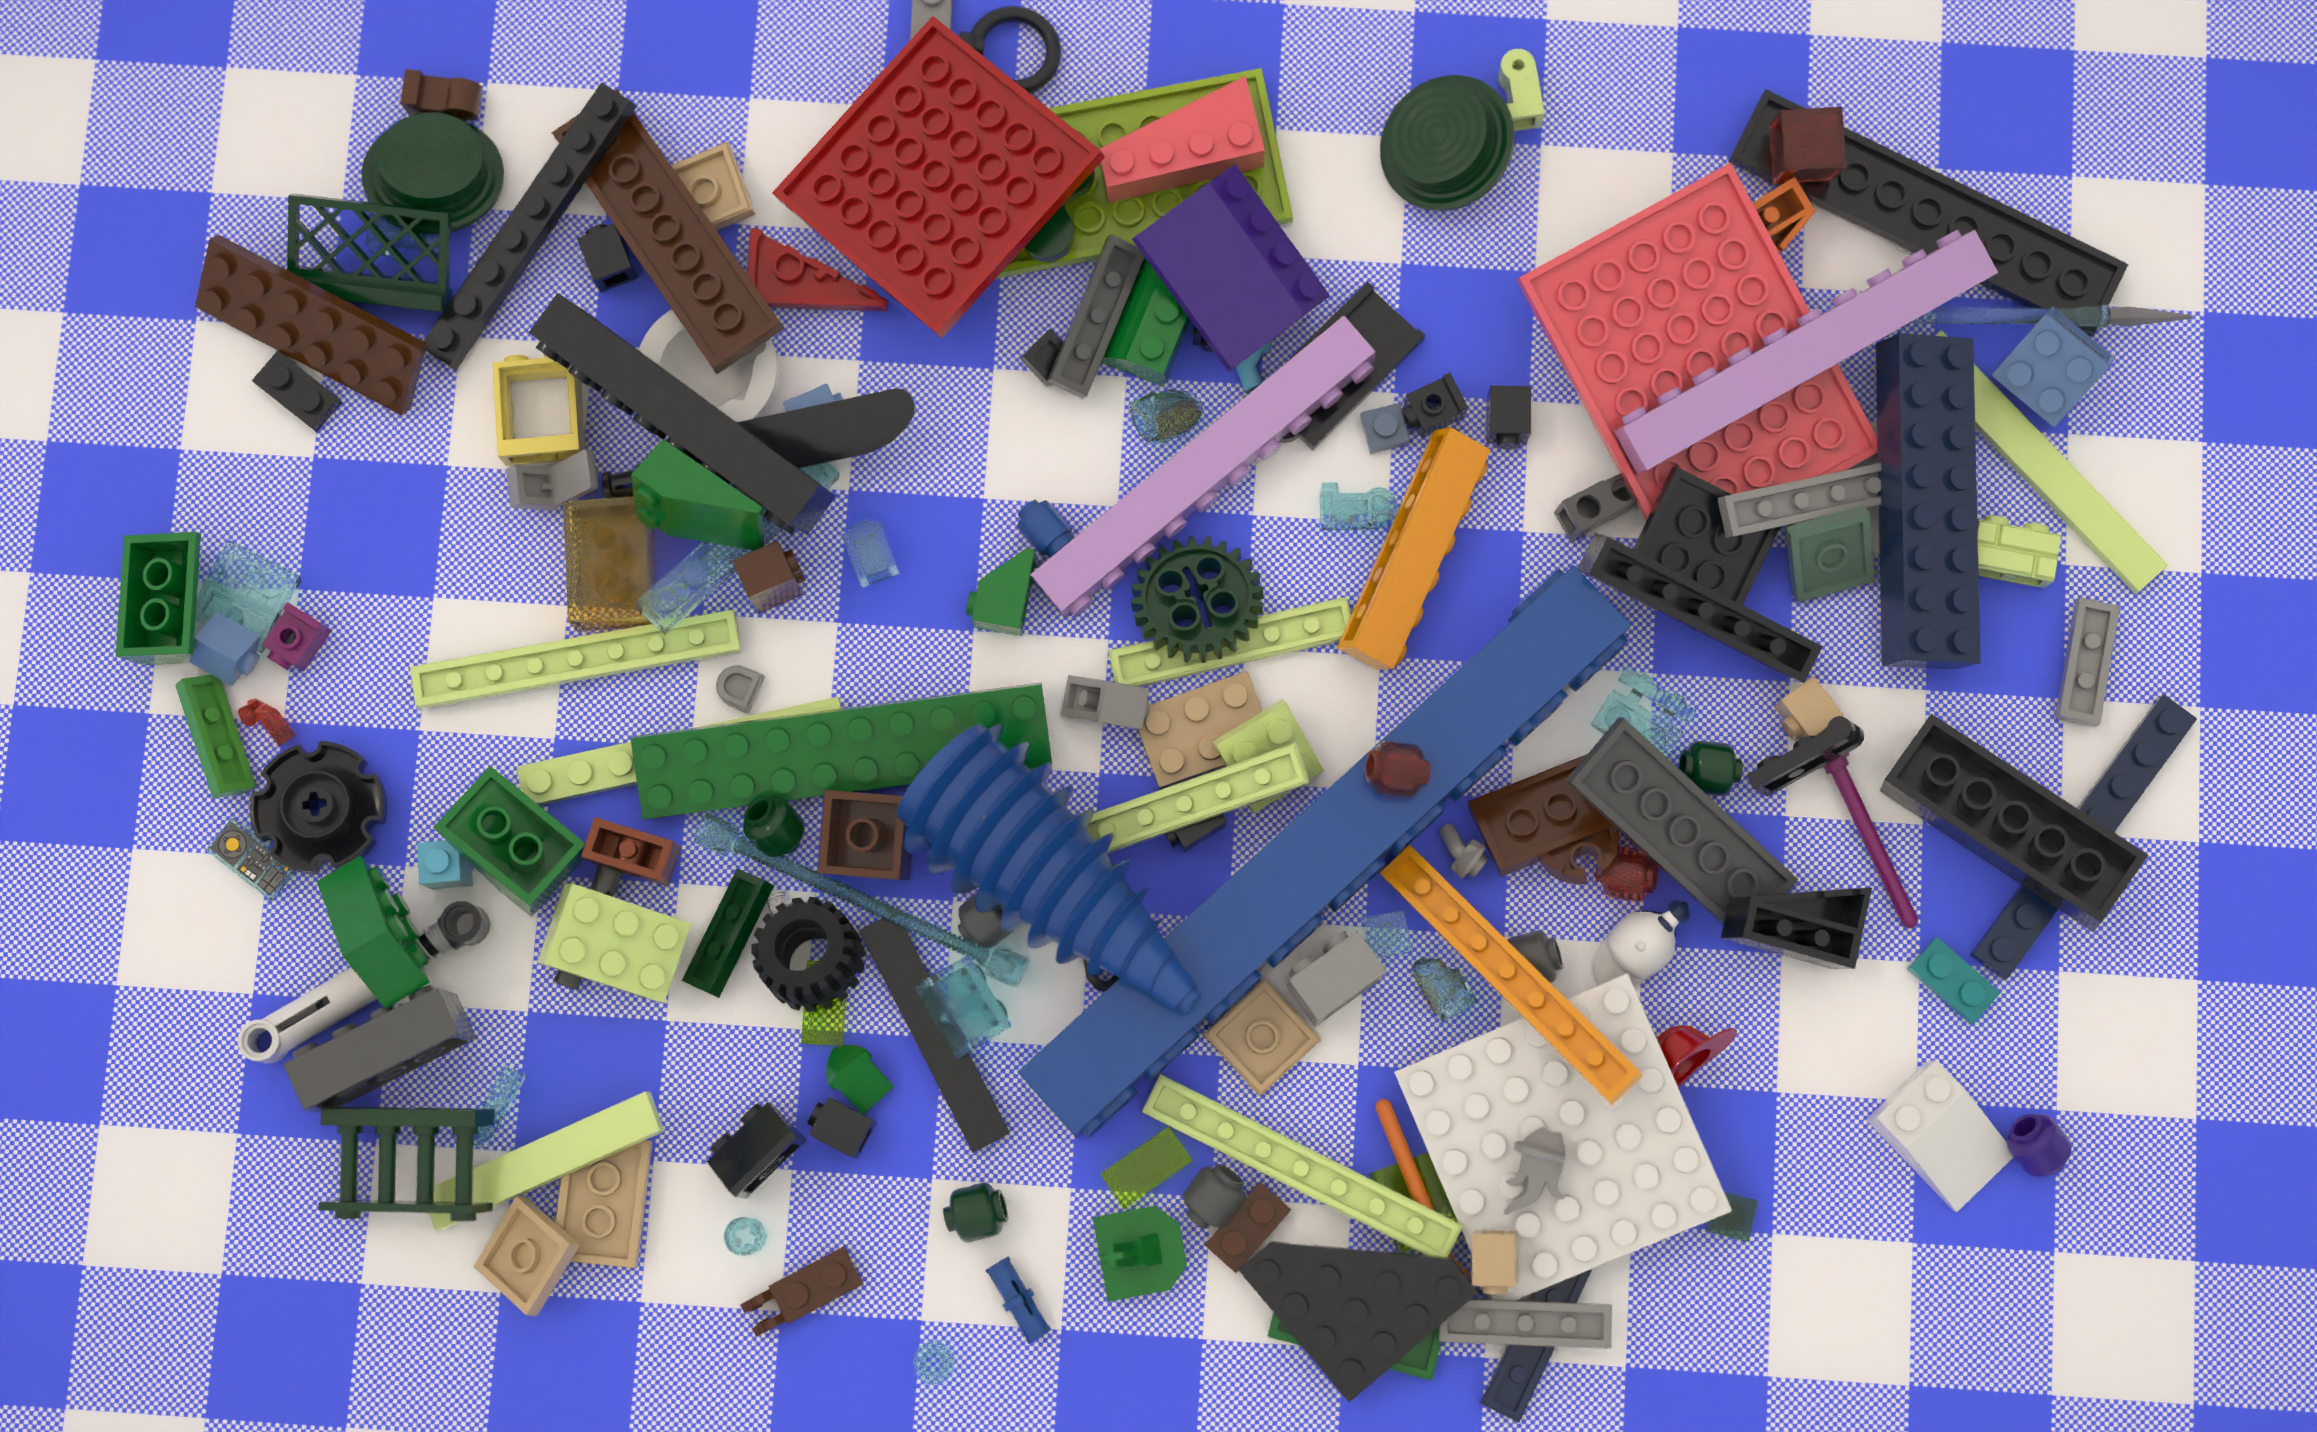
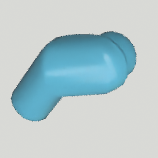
M1268 342L1236 366L1245 393L1252 392L1263 383L1256 365L1260 357L1270 351L1271 342Z

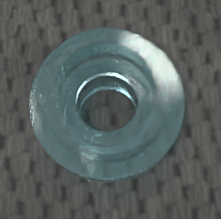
M930 1341L921 1345L913 1357L915 1374L920 1380L928 1384H940L946 1381L955 1369L953 1351L949 1346L939 1341ZM932 1354L939 1355L942 1359V1366L937 1371H932L927 1366V1358Z

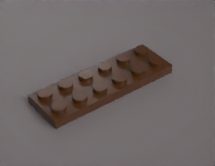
M219 234L209 239L195 304L196 308L401 416L410 410L427 347L426 342Z

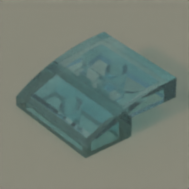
M228 540L197 596L195 620L205 625L216 612L224 615L260 636L257 652L262 654L266 649L262 645L263 641L281 617V613L284 610L283 607L287 602L289 603L300 586L302 579L300 575Z

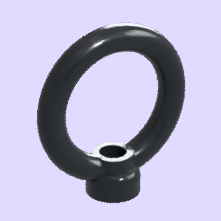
M1021 6L997 8L980 18L971 32L959 31V37L983 55L984 40L987 34L996 26L1007 22H1019L1035 29L1045 44V60L1041 68L1030 77L1014 80L1029 93L1044 87L1053 78L1060 65L1061 44L1056 30L1044 16L1029 8Z

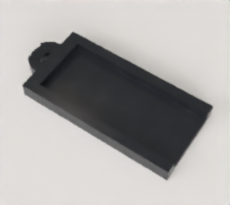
M1368 281L1290 359L1342 316H1345L1376 351L1375 362L1372 364L1374 370L1361 382L1356 384L1352 380L1341 389L1343 395L1336 403L1328 409H1324L1322 406L1310 415L1312 421L1301 432L1293 435L1290 431L1279 440L1280 443L1293 442L1300 438L1314 451L1424 341L1426 335L1419 329H1414L1374 291L1375 288Z

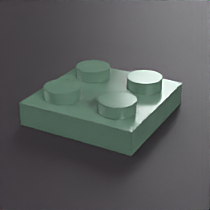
M1864 505L1785 526L1791 591L1797 603L1875 582L1870 513Z

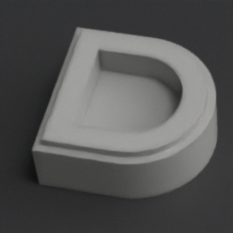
M730 666L724 669L717 678L716 690L718 696L728 706L749 714L765 676L744 666Z

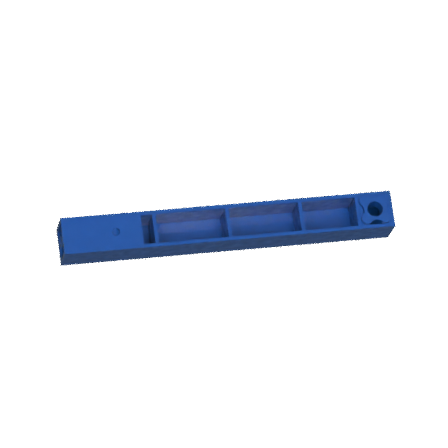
M1575 565L1565 573L1559 568L1539 588L1524 599L1512 611L1513 615L1508 619L1509 624L1164 938L1171 950L1175 949L1173 953L1197 983V991L1202 994L1198 1002L1187 1013L1184 1014L1180 1009L1174 1011L1158 999H1152L1150 994L1132 984L1122 986L1119 979L1017 1072L1076 1138L1083 1133L1087 1138L1095 1134L1111 1117L1138 1094L1134 1086L1145 1076L1150 1082L1200 1037V1033L1196 1030L1206 1020L1212 1025L1217 1022L1261 981L1262 975L1259 972L1268 963L1273 969L1278 966L1322 925L1324 919L1321 915L1329 907L1334 913L1338 911L1383 869L1385 865L1383 858L1389 852L1395 857L1398 856L1443 814V811L1447 808L1444 802L1449 797L1455 802L1459 800L1504 758L1503 756L1508 752L1505 746L1509 742L1515 747L1519 745L1563 704V701L1568 697L1565 691L1569 687L1574 692L1578 691L1623 649L1622 647L1629 641L1624 635L1631 627V624Z

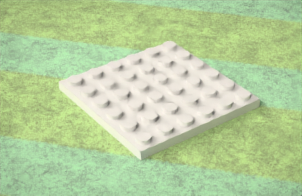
M1628 973L1567 999L1643 1075L1612 1106L1524 1018L1394 1072L1457 1221L1463 1225L1461 1230L1471 1254L1472 1233L1474 1230H1517L1518 1283L1516 1287H1508L1507 1294H1489L1491 1300L1515 1301L1732 1212ZM1539 1128H1544L1549 1133L1560 1132L1563 1137L1566 1155L1558 1180V1188L1565 1198L1556 1199L1552 1197L1548 1189V1182H1546L1542 1194L1536 1202L1527 1207L1512 1211L1507 1215L1504 1214V1210L1509 1204L1525 1195L1529 1177H1527L1525 1182L1518 1186H1511L1505 1182L1516 1177L1519 1173L1522 1154L1514 1150L1515 1141H1523L1528 1135Z

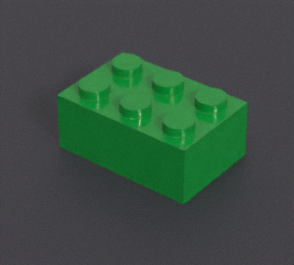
M359 856L317 881L342 957L385 1009L430 983L424 968L429 963V960L422 947L415 942V940L420 938L417 929L411 920L406 917L411 913L400 893L397 892L392 895L387 889L390 887L389 882L378 866L371 869L363 857Z

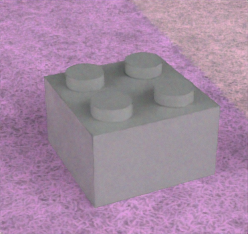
M1345 930L1324 945V955L1317 960H1314L1309 955L1290 969L1289 975L1292 978L1288 980L1286 987L1315 1027L1382 980L1387 973L1385 967L1358 930L1348 936Z

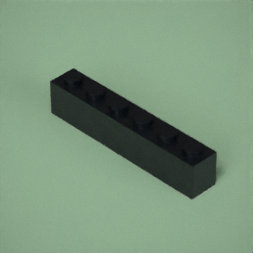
M1595 533L1578 566L1581 573L1788 678L1802 683L1805 682L1823 647L1608 536Z

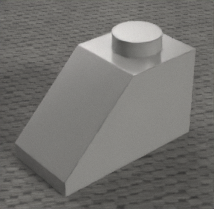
M1068 675L1061 715L1142 730L1143 721L1149 711V689Z

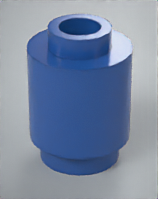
M1035 499L1024 506L1018 513L1020 521L1017 524V528L1042 556L1047 555L1051 558L1074 539V536L1071 534L1073 529L1048 500L1039 503Z

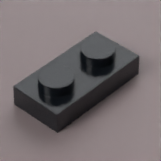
M278 350L252 379L255 385L316 433L342 404V401Z

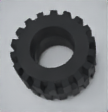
M801 897L793 898L791 906L786 907L784 903L776 906L778 912L774 916L767 913L762 919L766 924L763 929L757 927L754 933V937L759 942L751 944V953L756 958L752 963L754 969L759 974L758 977L781 1003H787L791 1009L799 1011L803 1006L807 1012H817V1005L820 1004L825 1010L834 1007L832 1000L837 997L841 1002L848 997V994L845 992L850 986L855 989L860 982L855 975L864 971L865 964L860 958L865 956V949L860 942L862 939L844 913L841 910H837L835 905L827 900L822 904L817 897H809L807 903ZM811 939H825L828 941L826 952L816 965L806 970L797 971L790 969L791 957L801 944Z

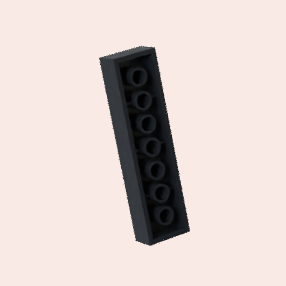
M557 293L528 332L540 341L535 347L566 369L570 367L568 370L570 374L600 393L604 388L600 394L601 397L630 416L636 412L633 420L652 434L654 433L661 439L668 435V443L694 461L702 460L700 465L729 485L733 483L735 489L760 506L767 508L763 516L791 535H793L796 529L808 535L835 499L836 495L561 294Z

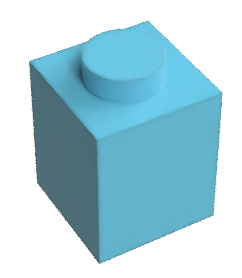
M446 840L417 843L420 885L432 890L473 886L472 865Z

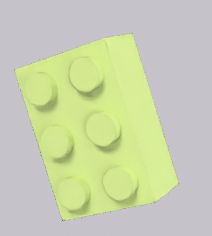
M564 883L537 963L655 1002L665 1003L691 923L573 883Z

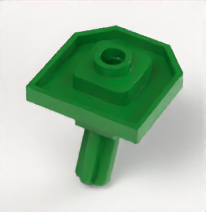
M1156 1206L1093 1217L1107 1302L1171 1290L1187 1266L1179 1222Z

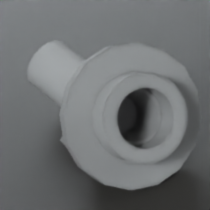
M1453 824L1444 825L1439 830V833L1449 852L1455 858L1450 868L1461 879L1467 873L1474 878L1488 860V857L1483 854L1487 846L1474 839L1465 846Z

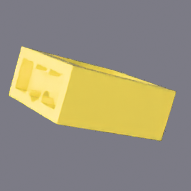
M525 355L506 356L504 361L492 362L497 454L505 466L560 462L584 449L586 450L582 382L568 372L570 367L566 369L546 355H544V358L529 359ZM567 377L570 434L515 439L511 382Z

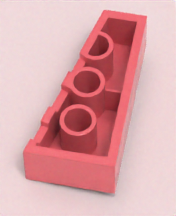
M1246 76L1100 148L1105 158L1099 164L1108 203L1214 179L1234 164H1236L1241 172L1264 167L1265 149Z

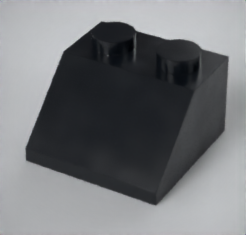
M769 1102L763 1107L759 1103L751 1107L740 1119L744 1125L733 1136L728 1132L725 1133L709 1149L713 1155L706 1162L728 1191L736 1198L747 1199L807 1141L777 1107Z

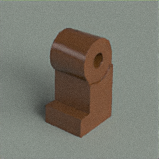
M405 69L400 103L409 116L435 112L451 115L462 121H475L479 115L482 86L475 81L465 78L423 75L418 70Z

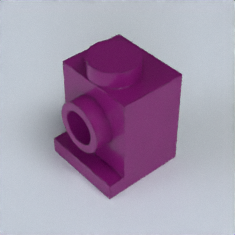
M287 602L283 607L285 611L262 645L271 650L267 658L288 671L293 664L302 671H305L332 631ZM294 631L296 633L295 641L291 644H285Z

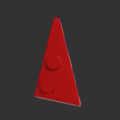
M750 228L747 275L770 308L888 311V300L879 296L876 291L863 284L860 286L812 257H805L797 249L787 244L784 246L767 237L763 231L757 228Z

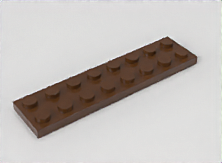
M633 112L585 183L713 370L718 374L784 330V327ZM577 116L551 132L558 143H560Z

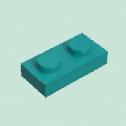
M1938 937L1933 938L1907 968L1908 971L1970 1025L1980 1018L2001 993Z

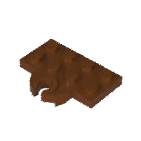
M1586 755L1467 801L1468 810L1501 877L1540 862L1549 875L1562 882L1578 885L1587 884L1585 869L1574 862L1577 857L1584 854L1592 855L1598 860L1597 872L1601 877L1605 876L1617 861L1620 846L1618 829L1565 781Z

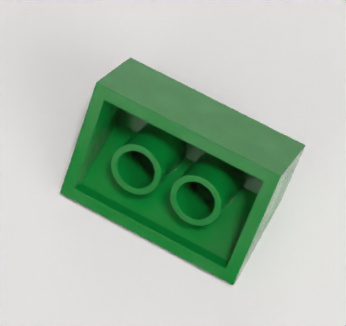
M1145 257L1101 363L1164 387L1191 320Z
M201 533L124 535L116 657L141 665L180 664L193 655Z

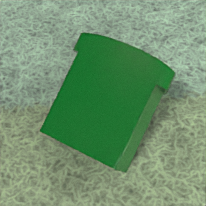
M857 1045L835 1047L829 1055L826 1066L827 1083L833 1090L838 1088L862 1114H865L894 1086L870 1060L872 1055L867 1049Z

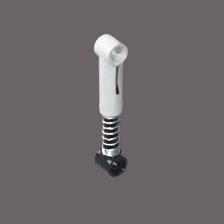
M466 901L451 903L444 909L437 922L428 926V932L424 929V934L415 942L422 947L428 959L436 960L439 953L445 955L452 951V949L458 950L463 946L480 944L490 931L489 917L483 909ZM471 913L474 919L472 929L468 933L460 934L457 930L458 919L464 914ZM350 967L267 1017L248 1022L242 1027L238 1035L239 1050L246 1058L261 1063L278 1062L291 1049L365 1007L377 998ZM268 1030L272 1037V1044L268 1050L261 1053L257 1047V1039L261 1033Z

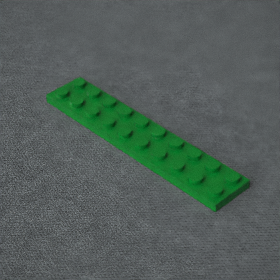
M1042 682L632 736L630 740L642 819L748 806L761 797L778 796L785 800L824 796L825 790L854 792L911 784L926 764L945 745L975 725H984L989 729L1002 723L1004 731L1000 741L1008 749L1023 742L1030 743V750L1024 762L1028 768L1040 767L1047 763L1052 765Z

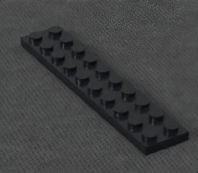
M1767 89L1764 90L1728 161L1777 186L1796 177L1810 202L1915 253L1921 249H1924L1926 255L1939 249L1936 243L1937 240L1957 229L1961 236L1976 230L1998 271L1997 274L1979 284L2043 315L2053 306L2090 337L2096 333L2129 265Z

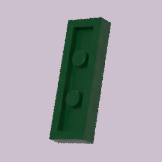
M736 869L681 981L720 998L774 885L747 872Z

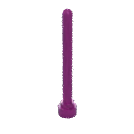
M1847 753L1821 768H1824L1826 774L1831 773L1902 925L1906 928H1913L1918 923V917L1846 766L1849 765L1847 756L1850 754Z

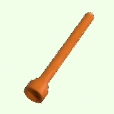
M1380 1099L1377 1101L1375 1109L1412 1200L1434 1210L1392 1104L1387 1099ZM1450 1252L1448 1257H1451L1454 1260L1452 1252ZM1456 1261L1457 1265L1472 1281L1467 1267L1462 1268L1460 1261Z

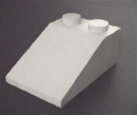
M1937 1060L1925 1062L1866 1119L1955 1213L2013 1158L2008 1150L2007 1142L1966 1089Z

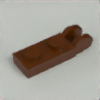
M843 1246L771 1284L769 1290L745 1301L740 1306L744 1313L753 1312L761 1308L764 1303L775 1299L781 1313L760 1321L752 1328L755 1336L758 1337L785 1322L790 1324L864 1285V1282L846 1246Z

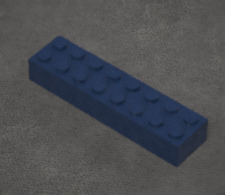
M1898 333L1876 344L1878 463H1881V471L1878 472V478L1881 480V490L1878 492V497L1881 496V505H1879L1882 666L1959 669L1981 663L1973 338Z

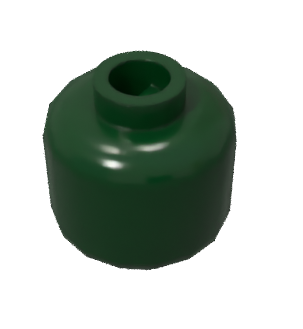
M1695 741L1689 746L1688 750L1681 752L1678 768L1707 795H1726L1730 792L1733 784L1739 783L1742 777V760L1736 758L1732 746L1727 743Z
M778 796L761 797L749 805L744 814L743 832L762 854L771 858L780 857L793 852L799 846L805 830L804 820L784 798Z
M987 1182L954 1190L950 1195V1206L943 1208L944 1220L948 1231H956L958 1237L965 1243L996 1236L1002 1231L1003 1223L1008 1222V1211L1002 1191L1000 1189L994 1190Z

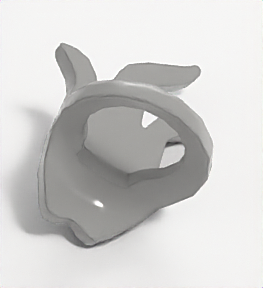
M1539 1128L1528 1135L1523 1141H1515L1514 1150L1522 1154L1519 1173L1516 1177L1505 1182L1511 1186H1518L1524 1183L1527 1177H1529L1525 1195L1509 1204L1504 1210V1214L1507 1215L1512 1211L1527 1207L1536 1202L1541 1196L1546 1182H1548V1189L1552 1197L1564 1199L1565 1197L1558 1188V1180L1566 1155L1561 1133H1549L1546 1129Z

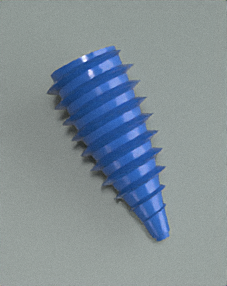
M1002 723L989 729L984 725H975L945 745L916 776L899 803L897 817L908 827L904 839L905 850L910 854H919L930 850L927 867L932 874H941L954 869L951 878V889L953 892L962 894L979 888L975 900V908L978 912L987 913L1003 906L1004 910L1000 925L1004 931H1013L1027 924L1030 925L1027 937L1028 947L1036 949L1055 941L1059 943L1056 952L1057 963L1065 964L1082 957L1088 960V975L1095 976L1107 971L1120 978V985L1127 986L1132 984L1150 994L1152 999H1158L1174 1011L1180 1009L1184 1014L1187 1013L1202 996L1197 991L1198 985L1173 953L1175 949L1171 950L1157 928L1162 919L1152 921L1144 908L1142 901L1149 887L1133 892L1126 881L1125 876L1133 859L1113 865L1107 855V851L1113 840L1114 833H1109L1094 840L1087 831L1094 809H1088L1073 816L1066 807L1072 795L1073 786L1069 785L1052 793L1045 785L1052 770V765L1047 763L1030 771L1024 764L1030 750V743L1023 742L1008 749L1000 741L1004 731Z

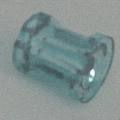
M735 1218L725 1228V1245L729 1251L736 1255H752L762 1250L766 1244L767 1233L764 1230L763 1224L755 1218ZM750 1225L749 1233L755 1236V1241L753 1243H745L742 1248V1240L736 1237L738 1229L745 1230Z

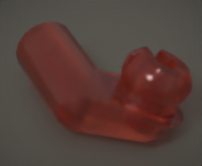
M257 698L247 700L248 704L238 710V715L246 726L251 727L260 721L278 746L283 745L296 735L276 708Z

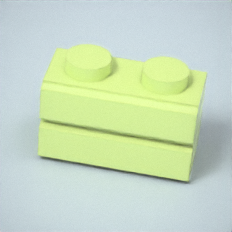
M1989 515L1985 516L1984 520L1979 519L1977 526L1978 570L1980 577L2039 588H2046L2054 581L2061 540L2060 534L2050 533L2047 525L2039 523H2026L2023 528L2008 525L2009 520L2001 516Z

